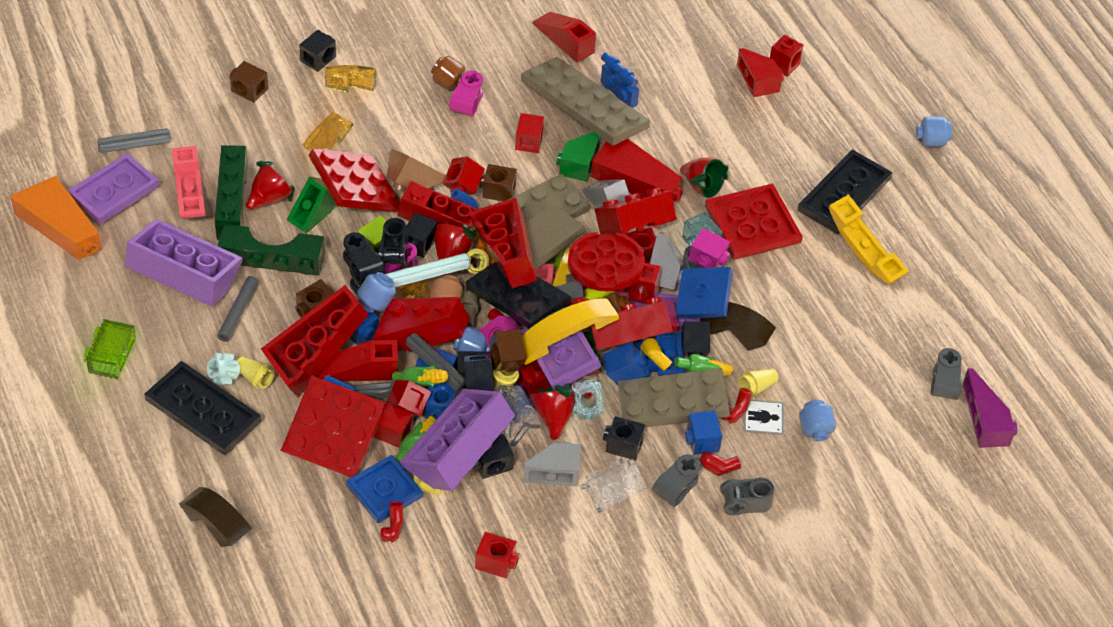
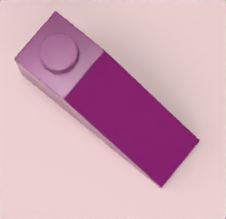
M968 368L963 381V388L979 448L1010 446L1013 437L1017 435L1016 420H1012L1010 409L973 368Z

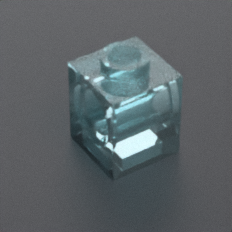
M703 212L684 221L682 238L688 245H692L703 228L720 237L722 230Z
M587 379L572 382L575 399L573 412L576 415H580V419L596 418V414H603L601 381L599 379ZM585 393H592L594 396V401L589 406L581 405V397Z

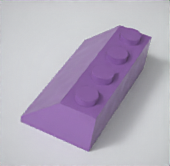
M155 219L127 242L125 267L212 307L226 295L243 258L161 220Z
M463 389L404 456L400 464L433 489L452 491L460 484L468 471L476 465L484 452L491 448L492 443L500 433L507 429L508 424L515 415L501 392Z

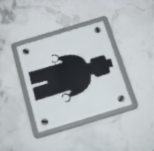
M750 400L748 410L744 414V431L784 434V403Z

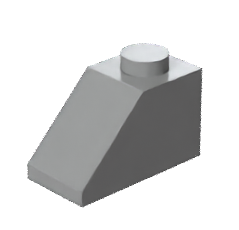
M624 179L601 180L582 189L595 208L602 207V202L611 199H617V202L624 201V196L630 195Z
M660 231L656 237L650 264L661 266L660 287L675 290L678 288V284L680 285L684 262L667 233Z
M553 442L525 462L523 483L577 487L581 444H572L570 442Z

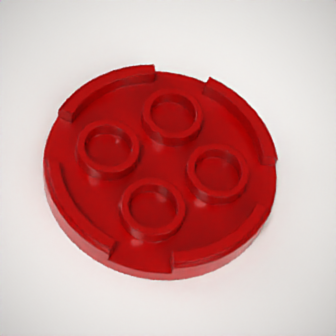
M593 232L580 237L572 244L568 255V269L572 277L587 288L598 291H618L632 286L643 275L645 269L644 251L635 240L624 234L616 232L615 235Z

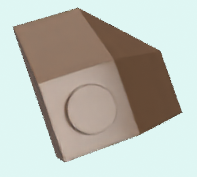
M391 149L387 179L394 182L392 187L405 192L410 181L427 188L443 183L446 175L404 153Z

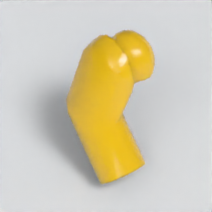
M653 338L643 340L640 349L662 371H665L672 361L662 352L657 340Z

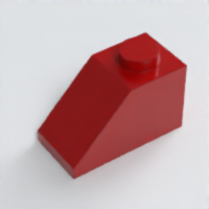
M745 48L739 49L737 67L753 97L780 92L784 75L774 59Z

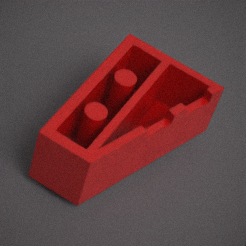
M660 187L646 190V195L639 196V193L624 196L625 200L617 202V199L602 202V207L594 209L600 234L615 235L617 232L628 236L629 232H641L645 230L644 228L656 227L677 220L671 191H661Z
M661 296L647 299V305L637 307L636 303L620 306L621 312L617 313L619 315L618 320L598 330L591 325L597 350L680 329L673 299L662 301Z
M459 297L392 299L384 311L373 339L397 340L398 351L407 349L408 352H412L406 345V339L411 334L417 333L423 340L430 343L431 346L463 337L470 317Z

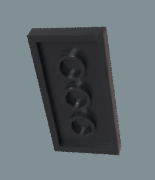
M852 149L799 203L797 210L839 234L840 231L833 220L829 206L849 194L860 210H862L891 179L893 172Z
M495 262L465 282L467 290L528 329L571 304L568 294L537 275V281L525 286L511 288Z
M180 361L144 393L147 402L223 455L232 450L261 422V415L183 361Z

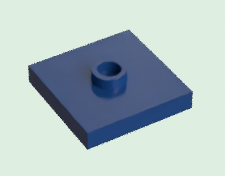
M731 267L682 269L676 306L677 318L726 317L733 276Z
M393 455L346 480L349 490L377 524L389 517V503L399 501L403 503V508L423 497V491Z

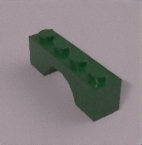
M221 145L215 209L217 240L220 239L224 224L243 226L244 184L247 183L248 171L246 146Z
M231 224L223 225L218 242V247L243 258L240 266L295 272L305 275H320L325 254L324 236L299 233L288 243L266 245L257 241L252 236L249 227Z

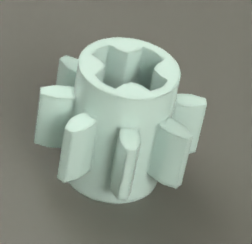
M215 353V358L209 360L207 374L209 377L214 378L213 383L232 385V380L237 379L240 374V365L236 360H233L234 354Z

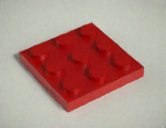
M312 148L308 156L338 207L398 212L400 201L372 155Z
M773 183L705 200V208L722 238L730 241L728 251L733 260L802 242L803 236Z
M311 375L280 451L352 478L361 471L387 404Z

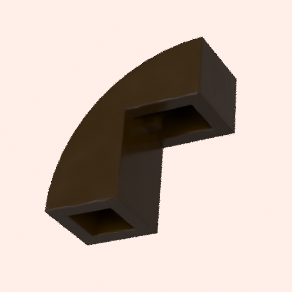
M728 302L726 317L700 318L699 320L700 322H710L711 335L729 329L748 351L765 346L776 329L768 319L758 312L732 302Z
M198 487L179 503L190 521H203L220 547L232 546L252 529L245 518L226 499L211 489Z

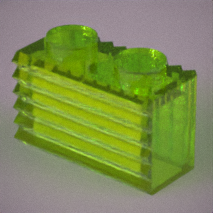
M103 319L101 327L97 326L94 331L92 346L87 347L84 353V362L87 363L90 374L94 373L95 375L99 374L100 376L104 375L116 380L119 379L137 339L135 325Z

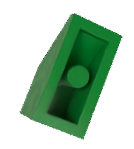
M591 132L566 142L564 150L559 151L556 165H560L559 175L563 174L565 177L587 182L592 169V161L599 150L600 136Z
M308 177L287 218L288 222L305 233H308L328 216L336 204L322 178Z

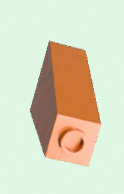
M53 176L10 196L13 211L17 217L78 260L102 250L98 231L57 176Z

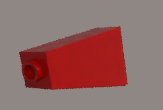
M629 139L614 146L606 141L592 161L591 178L598 181L624 179L630 194L639 193V196L646 195V190L660 187L661 191H671L673 204L675 201L679 202L684 191L681 188L682 177Z

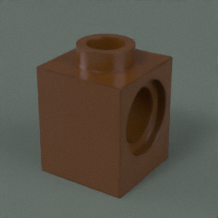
M243 61L230 73L231 91L253 103L268 90L267 72L246 61Z
M488 164L486 173H483L479 183V187L483 188V198L502 202L512 198L516 187L517 169Z
M319 279L296 293V312L302 318L335 292L322 279Z
M521 330L494 332L489 340L494 371H504V373L518 371L527 359Z

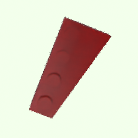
M517 197L468 212L477 236L511 288L525 286L537 281L526 221Z
M345 284L263 346L261 350L287 387L299 398L306 389L311 375L316 377L369 314Z

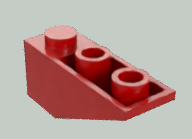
M549 12L532 23L576 63L595 53L596 32L580 19Z
M410 181L401 198L397 216L410 221L413 215L418 213L438 221V224H450L460 228L463 225H467L471 228L473 223L468 212L477 210V208Z
M371 340L339 351L318 374V378L324 380L328 375L339 381L393 380V373L398 371L397 340Z

